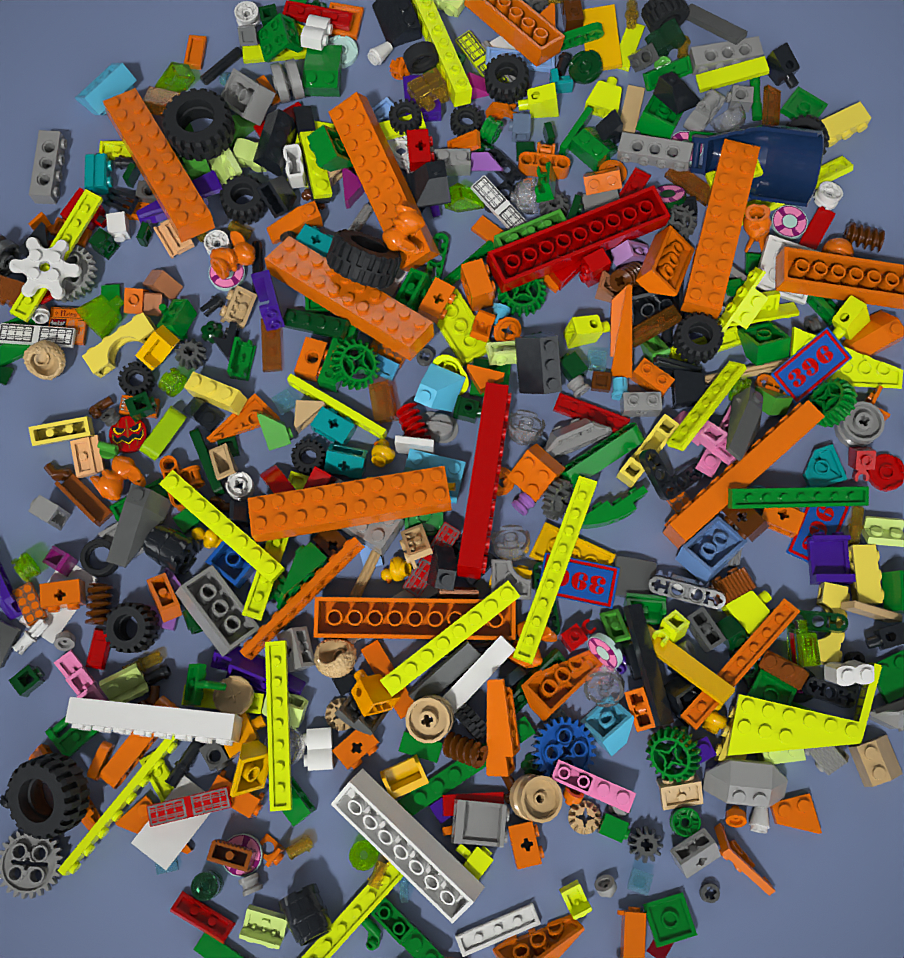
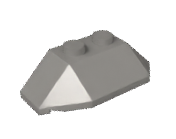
M578 418L571 421L568 426L554 428L550 433L544 450L554 459H557L609 437L612 429L587 418L582 420Z
M904 698L871 709L868 719L888 729H898L899 732L904 731Z
M730 758L712 768L705 769L702 789L725 803L768 808L784 799L788 779L771 762Z

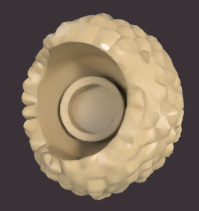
M41 340L30 345L24 351L23 359L27 370L31 374L42 380H53V378L60 376L66 366V357L58 344L48 340Z
M326 639L316 646L314 653L315 666L321 674L327 677L340 678L345 676L354 667L355 660L357 659V649L354 647V644L347 640Z

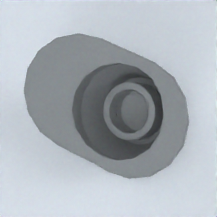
M436 412L420 414L423 419L419 422H425V426L422 429H428L424 436L430 435L431 439L438 443H448L456 438L458 424L453 417Z

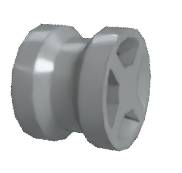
M582 375L577 376L567 384L568 389L574 392L575 398L581 397L591 388L589 384L584 382Z
M258 872L238 880L239 885L243 887V897L263 889V885L258 880Z

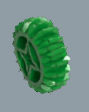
M535 279L513 288L512 299L507 291L501 293L498 287L497 293L499 295L497 298L501 301L500 304L511 308L512 316L516 312L518 317H521L522 313L527 317L529 312L534 315L536 309L540 310L541 304L545 303L544 298L547 296L545 292L546 285H542L543 279ZM531 287L536 291L537 296L535 298L530 292Z
M351 339L349 342L345 340L342 345H337V350L332 352L334 357H331L330 361L334 364L330 365V368L335 369L332 375L338 376L336 382L343 381L342 387L348 385L349 390H352L354 387L356 390H360L361 387L365 389L368 387V384L374 383L373 379H377L378 375L376 372H379L380 368L376 365L380 364L381 361L375 359L379 354L372 353L374 347L369 349V343L362 344L360 339L357 342L355 339ZM349 350L358 352L355 356H348L345 353ZM354 361L357 363V368L354 367ZM356 373L365 375L362 379L352 378Z
M838 377L836 379L830 378L829 381L824 380L823 384H818V388L813 390L812 395L808 396L809 401L825 416L817 425L832 428L834 424L839 425L840 421H845L848 415L851 416L850 412L855 409L854 404L857 403L856 398L858 395L848 381Z
M666 726L664 729L660 728L656 733L654 732L651 735V739L647 742L648 747L645 751L649 754L646 760L652 761L649 767L656 768L655 774L660 772L662 779L668 777L669 782L676 780L677 783L682 780L686 781L690 776H694L696 770L700 767L698 762L702 760V757L698 755L701 749L695 747L698 741L691 740L692 734L685 735V729L679 732L678 726L672 729L670 726ZM670 740V741H674L675 743H674V744H669V743H666V744H665V743H663L662 741ZM673 764H676V765H679V766L683 765V766H685V767L677 768V767H673L672 765H673Z

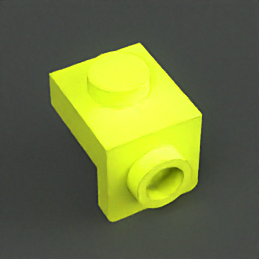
M578 880L559 889L574 920L584 917L592 911V907Z

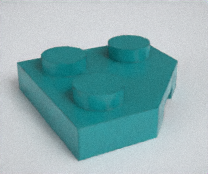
M833 444L814 450L803 473L807 487H828L848 479Z

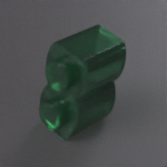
M675 18L669 20L659 29L645 37L646 43L653 44L659 57L668 56L671 50L682 47L687 40Z

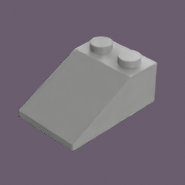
M233 68L221 96L231 110L260 126L276 93Z

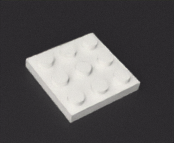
M769 234L758 268L765 271L766 274L756 286V289L762 292L775 290L776 256L784 247L810 251L817 250ZM779 291L780 298L801 305L806 303L808 295Z

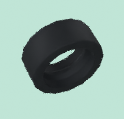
M428 41L411 45L403 55L406 67L412 74H421L431 70L439 60L433 43Z
M105 539L89 541L80 553V562L83 569L96 577H106L113 574L117 570L118 565L109 563L103 569H95L89 562L90 555L96 548L105 547L110 550L112 543Z

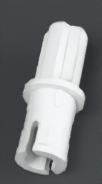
M38 619L28 631H24V635L12 648L16 652L19 650L18 654L22 655L33 642H37V638L48 627V623L44 619Z

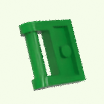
M65 716L54 727H49L45 733L61 754L68 756L69 759L99 732L92 730V728L91 731L70 728L59 738L58 733L69 724L65 722Z

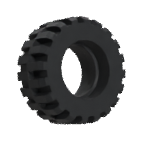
M192 88L190 91L186 92L184 90L180 92L179 96L175 95L172 98V102H168L165 106L166 110L164 109L161 120L163 131L171 148L179 156L191 161L193 159H196V161L207 159L208 161L214 156H220L223 150L226 151L229 148L228 144L232 143L233 136L235 135V123L227 102L221 95H217L212 90L208 92L204 88H200V90ZM209 118L213 120L204 130L198 132L185 130L187 125L196 119Z
M350 229L339 230L334 234L326 256L327 264L337 274L355 283L357 282L372 288L378 287L379 289L388 288L393 284L402 261L399 251L389 250L381 239Z
M50 753L23 762L14 770L11 775L12 778L9 779L7 785L9 787L6 791V797H8L7 808H10L12 820L15 819L17 822L15 825L19 829H23V833L28 836L32 835L36 839H50L73 829L85 817L87 813L86 808L89 807L90 803L88 799L90 788H87V777L84 778L82 774L84 771L80 766H76L77 763L73 759H68V756L63 754ZM43 782L48 785L53 794V809L44 798Z

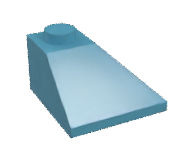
M431 363L419 385L414 401L433 409L453 412L466 377Z
M609 695L581 719L580 722L585 724V728L590 731L592 737L612 757L627 743L634 716Z

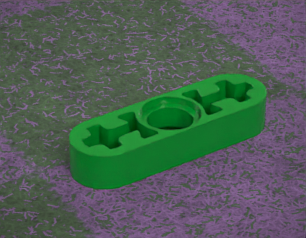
M595 22L562 33L565 35L561 51L600 39L604 35L602 24Z
M437 233L433 237L437 248L440 239L443 240L441 250L438 249L442 260L440 262H434L433 260L427 262L425 273L428 274L431 283L435 277L442 278L449 246V238L444 233ZM434 267L436 268V276L431 278Z

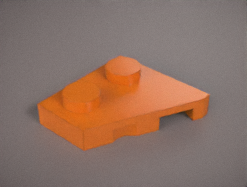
M810 793L782 799L770 806L775 824L816 834L822 833Z

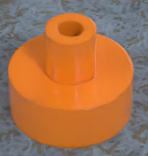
M568 786L564 788L562 793L566 799L565 803L569 806L581 803L585 795Z
M738 805L731 806V809L725 813L726 824L735 828L743 827L747 823L746 812L740 809Z

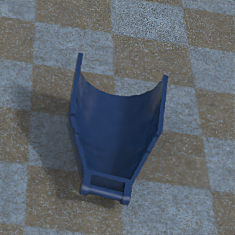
M764 124L712 136L699 134L692 136V142L694 143L692 164L689 166V172L705 176L706 173L715 171L724 139L760 147L758 161L763 174L753 178L749 198L807 207L811 201L823 158L824 134L822 130ZM704 144L703 163L699 165L700 146Z

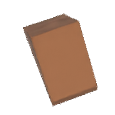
M152 270L142 284L156 293H162L163 297L170 301L176 299L183 289V286L164 270Z
M602 271L595 299L611 303V299L619 291L612 289L609 280L610 274L606 271Z

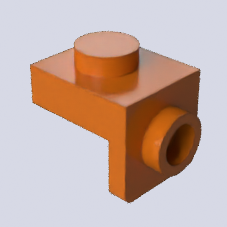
M479 309L472 323L469 336L487 343L496 315Z

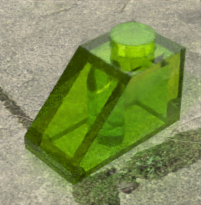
M171 62L156 83L155 88L161 100H166L180 94L184 90L187 91L196 78L188 64Z
M456 183L449 188L451 203L444 205L445 209L459 213L483 209L484 204L470 189L471 187Z

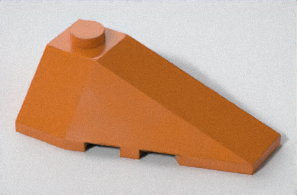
M880 310L870 315L871 321L851 340L846 339L842 345L855 352L872 357L900 342L904 338V326L897 317Z
M588 650L569 658L565 662L557 663L547 669L535 672L521 685L530 708L545 722L603 664Z
M570 914L547 923V926L535 930V928L528 930L529 933L522 936H511L493 948L492 951L496 958H560L585 929Z

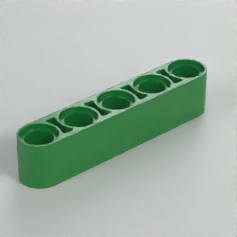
M637 423L627 424L564 466L566 469L560 475L562 479L570 481V484L573 485L572 488H575L579 476L589 479L643 443L645 438Z

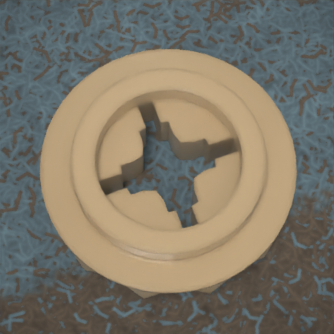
M345 698L335 699L326 707V721L330 727L338 731L351 728L341 719H337L334 714L337 711L336 707L339 708Z
M582 800L579 804H573L568 813V821L571 828L583 835L593 833L599 828L601 821L600 810L594 803ZM586 808L587 815L593 817V819L587 820L584 827L583 820L576 818V816L583 815V811Z

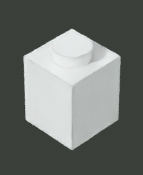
M125 212L106 214L107 230L114 241L124 242L131 239L129 219Z

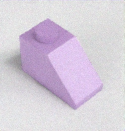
M626 240L611 250L612 261L616 267L620 268L630 262H638L642 265L649 246Z

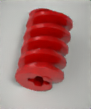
M407 403L397 410L396 416L399 418V424L402 425L401 429L404 431V436L431 439L430 435L424 436L428 429H422L425 426V422H419L423 419L422 415H417L420 409H413L417 406V403Z

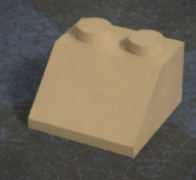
M887 734L848 747L864 787H874L903 774Z

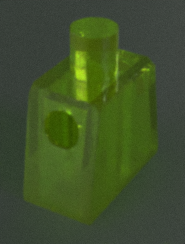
M99 295L78 307L76 312L103 339L121 322L122 316L118 309L124 305V302L118 295L110 301L103 295Z

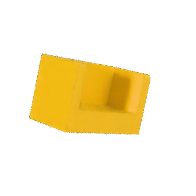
M162 325L151 334L135 356L149 369L154 370L162 364L180 339Z
M417 754L380 771L385 788L394 799L429 783Z

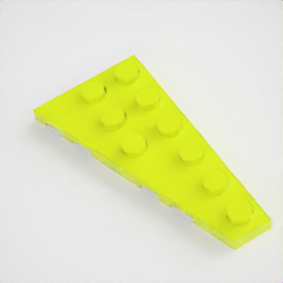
M792 327L790 358L815 338L816 335ZM844 347L852 359L826 380L829 381L830 378L836 379L838 377L848 381L853 387L877 388L881 385L883 388L902 389L903 370Z
M738 694L726 756L860 744L863 723Z

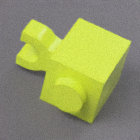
M675 609L662 619L659 630H656L651 638L654 640L657 637L663 638L660 643L662 647L667 644L668 639L675 644L685 636L690 621Z
M459 844L455 849L466 858L462 865L477 880L481 878L494 860L490 857L493 853L485 846L481 848L476 846L472 852L463 844Z

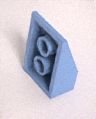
M717 516L681 547L676 560L706 585L748 541L744 540L736 530Z

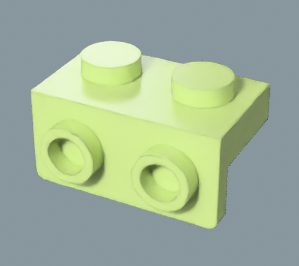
M515 341L486 343L485 348L490 365L517 364Z
M249 904L239 938L250 943L254 942L264 945L268 948L280 949L288 925L284 914Z

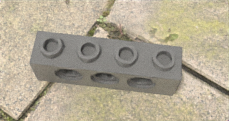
M759 36L744 38L737 45L726 41L691 47L689 52L693 70L692 76L764 55Z
M39 130L29 196L34 203L56 204L57 198L60 196L59 183L62 181V165L65 164L64 150L67 149V140L60 131Z
M622 132L617 151V160L624 163H638L642 166H656L660 169L669 168L679 172L688 171L693 143Z

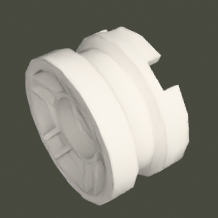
M242 1L235 7L234 13L238 26L256 24L257 27L259 25L260 15L256 4L251 1Z
M830 181L822 182L813 196L815 198L814 202L820 208L824 206L826 207L825 210H832L843 197V191L836 183Z
M213 230L204 238V246L209 256L214 248L225 247L232 249L228 235L221 230Z
M236 472L228 477L226 489L233 499L245 501L253 495L255 485L247 473ZM242 483L243 489L237 488V485Z

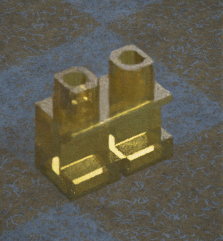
M436 67L407 83L409 96L416 100L419 108L423 107L427 112L435 108L434 100L438 99L441 103L449 101L447 83Z

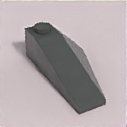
M751 386L733 396L726 450L738 461L742 460L760 430L763 397L761 393L755 391Z
M132 484L124 502L106 562L126 568L141 550L145 538L151 529L157 525H162L166 520L171 507L170 500L151 489Z

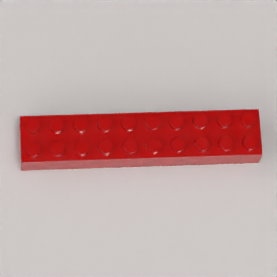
M653 185L489 251L486 263L501 293H504L582 261L583 257L600 248L606 251L626 240H633L665 227L670 214Z
M486 382L457 566V576L480 579L481 573L485 574L488 556L484 555H488L491 537L487 536H491L512 393L508 392L509 385Z

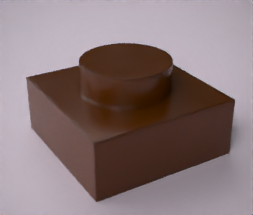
M593 371L591 391L609 393L612 373Z

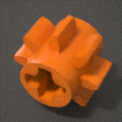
M398 57L396 61L392 59L389 67L393 78L402 80L403 76L410 75L403 57Z

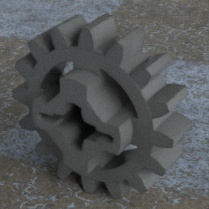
M683 204L680 206L673 205V208L667 209L670 218L666 226L661 228L660 232L671 225L687 240L689 235L694 233V229L697 226V223H695L697 217L693 216L694 210L688 211L689 206L683 208Z
M558 478L557 481H553L552 486H548L549 490L544 493L545 498L542 500L544 505L541 507L546 518L556 521L559 518H563V513H566L574 491L570 481Z

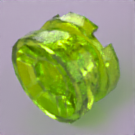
M173 367L170 369L171 372H165L158 383V387L162 391H166L169 397L177 396L184 389L188 381L187 376L180 374V371Z
M740 377L729 391L728 400L732 401L733 396L751 386V379H741Z
M24 552L20 555L21 557L11 560V564L15 563L16 566L13 568L21 579L28 583L32 580L33 576L37 577L40 575L41 570L34 559L27 552Z
M366 839L355 843L349 852L351 864L354 868L361 871L371 869L379 857L378 850ZM362 851L368 854L366 859L360 857Z

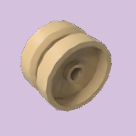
M436 694L426 695L415 701L408 708L405 717L406 727L410 735L422 743H434L441 740L452 729L455 720L451 704L444 697ZM428 715L433 718V721L428 719Z
M526 774L519 777L513 783L510 789L509 800L512 810L520 818L545 823L558 815L562 807L563 797L559 785L552 778Z

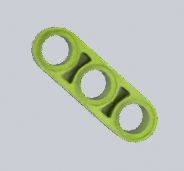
M170 406L141 445L139 451L155 461L187 416L173 406Z

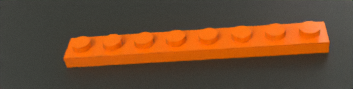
M355 537L347 540L343 548L338 553L333 554L329 562L324 567L319 568L315 572V576L310 581L304 583L300 591L295 596L290 597L286 605L281 610L276 611L272 615V619L267 624L262 625L252 639L244 643L243 648L240 650L241 654L252 660L265 647V642H270L365 546Z
M784 598L717 675L735 687L800 613V610ZM702 691L680 717L694 730H697L719 703Z

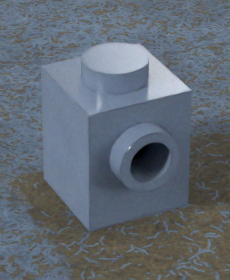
M524 112L513 113V120H509L512 142H529L531 114Z

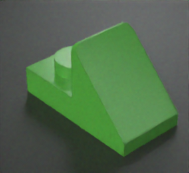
M619 609L599 613L606 635L614 643L631 639Z

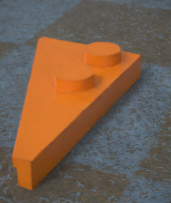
M254 393L245 403L239 416L234 413L230 415L206 439L210 443H214L217 440L260 428L257 417L258 411H262L278 420L281 419Z
M146 795L115 824L138 834L149 821L146 806L155 803ZM187 843L181 852L189 854L193 849Z
M721 823L716 825L714 830L721 848L719 851L725 860H730L737 871L746 874L769 896L773 894L775 888L765 876L762 877L753 869L755 867L754 862L741 849L735 839L732 841L727 839L725 827Z

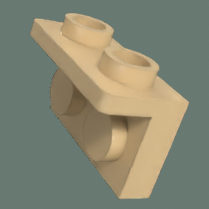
M238 285L233 290L230 289L226 296L228 302L226 306L223 305L219 313L221 316L220 322H237L239 327L243 329L257 294Z
M422 524L400 532L402 540H399L403 551H407L404 552L407 564L411 563L414 569L417 568L415 560L433 554Z
M696 773L694 776H690L688 780H682L678 783L676 780L669 782L668 777L656 779L663 810L704 804L701 780Z

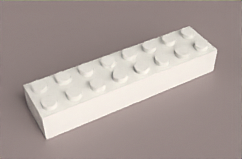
M70 697L65 719L66 723L72 724L71 728L91 731L92 728V730L103 733H111V730H113L112 732L122 735H131L133 732L134 735L142 737H152V734H154V737L172 740V736H175L174 739L192 742V738H195V741L212 744L213 740H216V743L226 746H233V742L239 743L243 721L242 717L230 713Z
M363 768L347 783L331 803L452 924L475 902L485 888Z

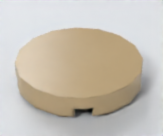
M236 675L221 680L220 682L226 683L227 687L225 691L214 690L213 701L217 710L221 713L236 715L246 712L254 698L253 687L249 681Z

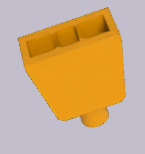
M364 669L358 670L354 674L357 682L352 688L351 693L364 717L393 709L401 696L398 693L393 697L390 695L380 681L384 678L382 675L368 676Z
M246 712L238 715L243 718L239 743L233 742V746L224 745L229 758L233 759L240 754L243 743L260 740L257 730L267 726L262 715L251 719L249 713Z

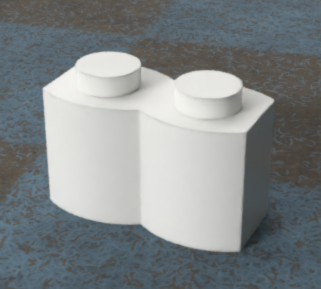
M310 14L301 32V47L322 51L324 46H327L328 36L333 31V24H330V18Z
M298 144L285 145L283 155L286 162L285 169L289 184L292 189L305 187L306 175L300 146Z
M856 660L844 663L829 662L824 665V679L841 686H849L854 683L870 684L875 681L874 666Z
M332 727L306 729V733H303V745L307 746V754H304V767H308V771L334 769Z

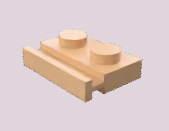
M169 220L160 223L161 225L158 227H153L171 259L174 258L173 256L180 255L195 247L191 239L181 243Z
M98 435L70 441L76 477L78 479L96 475L105 469L104 459L100 456V449L97 447L100 441Z

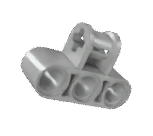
M711 88L707 91L705 97L699 101L683 127L689 131L703 132L727 98Z

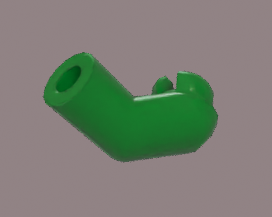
M367 916L361 925L368 931L366 947L368 950L374 951L381 943V930Z

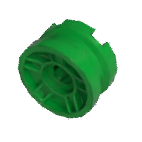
M490 115L481 127L480 139H486L489 144L493 145L501 134L502 129L500 127L504 126V122L495 120V117Z
M681 807L671 813L669 824L676 835L690 837L700 830L701 819L695 810ZM684 818L689 820L686 826H683L681 822Z

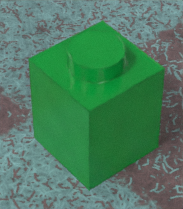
M603 813L596 832L622 843L623 839L627 840L630 828H628V822Z

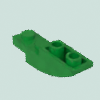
M644 485L639 489L636 486L627 493V497L616 499L612 505L608 500L604 503L598 502L592 507L593 510L586 514L581 529L607 526L630 516L637 509L634 503L645 497L648 493Z
M386 897L370 913L414 958H445L434 944Z

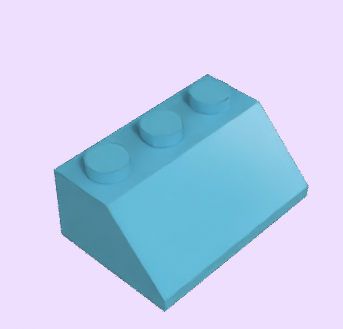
M112 63L83 89L75 99L92 114H101L103 116L106 114L103 101L133 89L134 83L137 80L123 63Z
M410 449L404 472L445 466L447 482L456 483V490L449 491L451 503L456 504L466 469V462Z

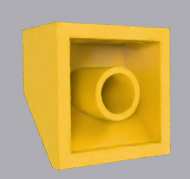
M259 740L243 743L241 746L230 791L231 797L259 790L265 786L269 771L268 747Z

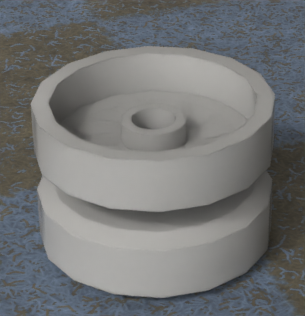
M294 58L285 60L286 73H284L279 62L270 64L273 84L281 104L290 102L289 90H292L296 100L305 98Z
M861 401L854 404L855 409L851 410V416L848 415L845 421H840L839 425H834L836 437L846 447L867 446L877 439L884 430V416L879 408L872 403Z

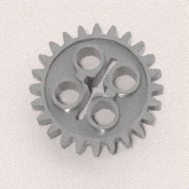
M79 245L74 247L66 262L78 264L82 269V273L79 277H66L63 279L62 287L65 290V296L59 300L55 299L58 302L60 300L64 303L67 300L73 302V297L80 300L79 295L86 296L85 290L91 291L89 285L95 284L92 278L97 277L94 271L98 270L94 266L96 261L92 259L93 256L85 248L82 249Z
M17 831V838L12 835L9 836L10 843H2L5 850H0V855H2L0 858V879L4 881L0 887L8 886L6 893L14 890L13 897H18L21 894V899H26L28 895L30 899L36 898V893L42 896L44 895V890L51 891L50 883L53 885L58 884L55 877L62 876L57 870L62 865L60 860L66 858V856L59 855V852L64 849L63 847L57 848L60 840L52 841L53 837L50 839H36L32 835L28 836L22 831ZM21 846L25 849L23 857L19 855V848ZM41 848H44L46 851L43 859L39 856ZM30 860V862H45L48 863V866L45 867L41 865L31 866L30 864H13L12 861ZM17 868L21 870V877L19 879L15 876ZM37 870H40L42 872V878L40 881L37 880L35 877V873Z

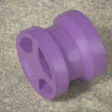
M524 492L519 494L517 500L511 502L512 506L523 516L527 515L529 508H533L536 505L533 499Z

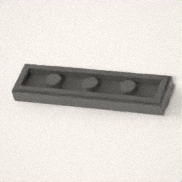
M694 4L688 6L690 13L686 20L735 45L747 37L748 31Z
M467 640L408 693L409 697L417 701L426 695L440 694L482 656L481 653Z

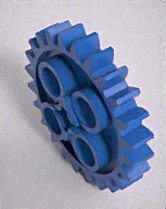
M559 716L557 721L552 718L550 719L551 725L544 722V730L537 729L540 736H533L537 740V744H531L532 747L536 748V751L532 752L531 755L537 756L533 763L540 764L536 770L539 772L544 771L542 776L552 777L558 759L561 761L567 760L568 764L590 772L587 765H594L590 758L596 756L595 753L591 752L596 746L590 743L595 739L594 737H588L590 731L588 729L583 730L585 724L580 723L578 725L577 719H573L571 722V717H566L564 720L563 717ZM561 731H564L565 738L561 741L559 734ZM579 743L580 751L575 753L574 747ZM549 747L553 748V754L551 757L547 756V750Z

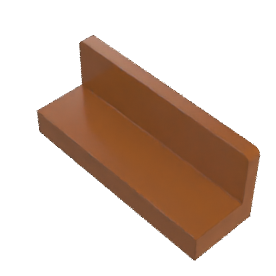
M72 474L62 484L58 481L54 483L97 526L100 527L113 515L112 511L75 474Z

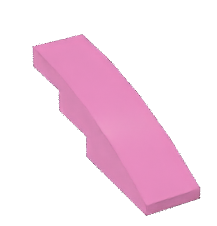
M72 649L54 662L66 678V682L77 694V698L109 701Z

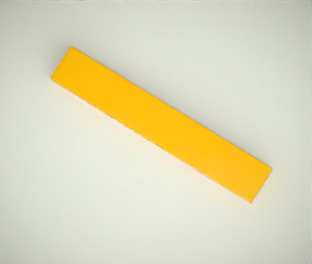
M647 624L650 637H652L656 630ZM657 637L655 640L651 638L656 657L723 706L735 692L733 686L669 639L667 644L662 647L660 643L663 638Z

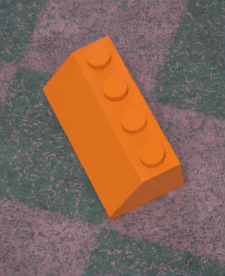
M669 225L654 236L636 281L648 293L675 297L679 292L695 249Z

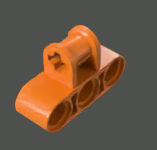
M538 142L536 152L527 151L519 155L518 169L525 176L538 177L537 167L541 168V172H547L546 162L551 161L556 179H565L569 174L571 162L567 156L554 154L555 143L549 145Z
M170 455L164 456L160 460L163 479L174 470L194 489L205 485V481L202 480L199 472L201 470L199 465L182 469L179 462ZM174 463V467L167 470V465ZM168 493L171 504L178 511L186 509L182 504L177 505V500Z

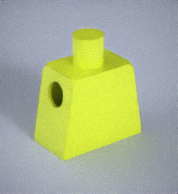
M608 77L606 82L601 80L597 82L585 104V108L589 106L593 109L592 115L605 118L614 109L618 113L622 88L616 85L617 79L615 77Z
M555 82L530 88L527 90L528 99L518 100L519 111L530 110L531 118L559 117Z
M852 295L846 300L832 319L834 326L832 333L838 340L842 337L851 340L871 321L867 305Z
M598 315L572 317L563 331L567 348L570 349L597 342L602 333L610 331V324L608 321L601 322Z
M751 590L726 604L721 609L727 616L731 614L745 629L746 637L754 633L770 613L766 604L772 600V597L765 590L758 596Z

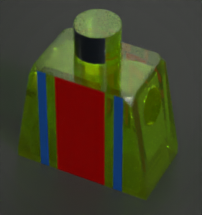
M794 620L795 631L787 633L788 660L801 667L821 666L816 632L808 631L807 620Z

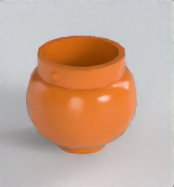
M844 238L830 239L824 244L821 251L823 253L850 257L854 255L853 246Z

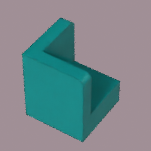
M557 68L550 69L549 82H555L556 93L572 92L573 79H570L569 75L559 76Z

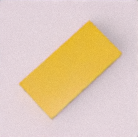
M615 4L582 9L584 17L583 26L599 22L602 24L604 35L600 39L584 44L585 51L594 50L600 55L603 61L602 71L622 68Z
M545 522L529 557L538 562H543L545 552L551 553L560 528ZM578 537L571 558L611 566L616 554Z

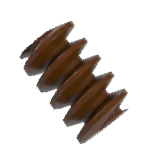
M851 222L846 227L842 238L848 239L851 245L855 241L857 248L863 243L864 250L868 245H870V251L877 247L878 253L884 243L885 231L883 229L878 231L875 227L870 230V226L863 228L862 224L856 226L855 222Z
M630 262L614 271L609 279L612 289L620 292L626 284H632V288L639 283L636 281L642 265L638 262Z
M90 583L88 585L93 587L88 588L87 592L93 595L87 596V600L92 603L86 604V608L91 611L86 612V616L90 617V619L85 620V624L103 625L104 621L108 620L106 614L112 612L106 606L112 604L107 598L112 597L113 594L108 593L107 590L113 589V586L104 583Z
M451 731L444 739L443 754L445 757L452 758L477 769L484 765L488 756V747L486 745L483 746L482 742H476L474 739H469L466 736L462 737L461 734Z

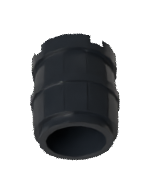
M157 525L146 536L143 550L157 564L169 568L176 575H179V573L183 575L195 563L196 559L193 557L195 552L199 553L200 543L182 534L179 530L166 525Z
M316 883L303 887L301 891L292 892L278 903L281 912H284L288 929L291 931L296 943H299L300 946L307 945L332 930V923L327 912L328 909L319 895L320 891Z

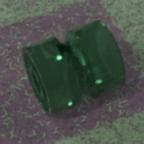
M208 870L196 875L191 883V893L200 901H207L219 895L224 885L221 874L214 870Z

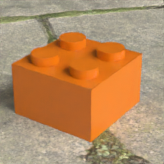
M482 258L461 264L460 280L472 312L493 306V299H495L494 291H496L494 281L489 279V267L487 264H484Z
M536 443L525 452L507 478L537 502L549 490L548 486H552L553 481H556L566 468Z

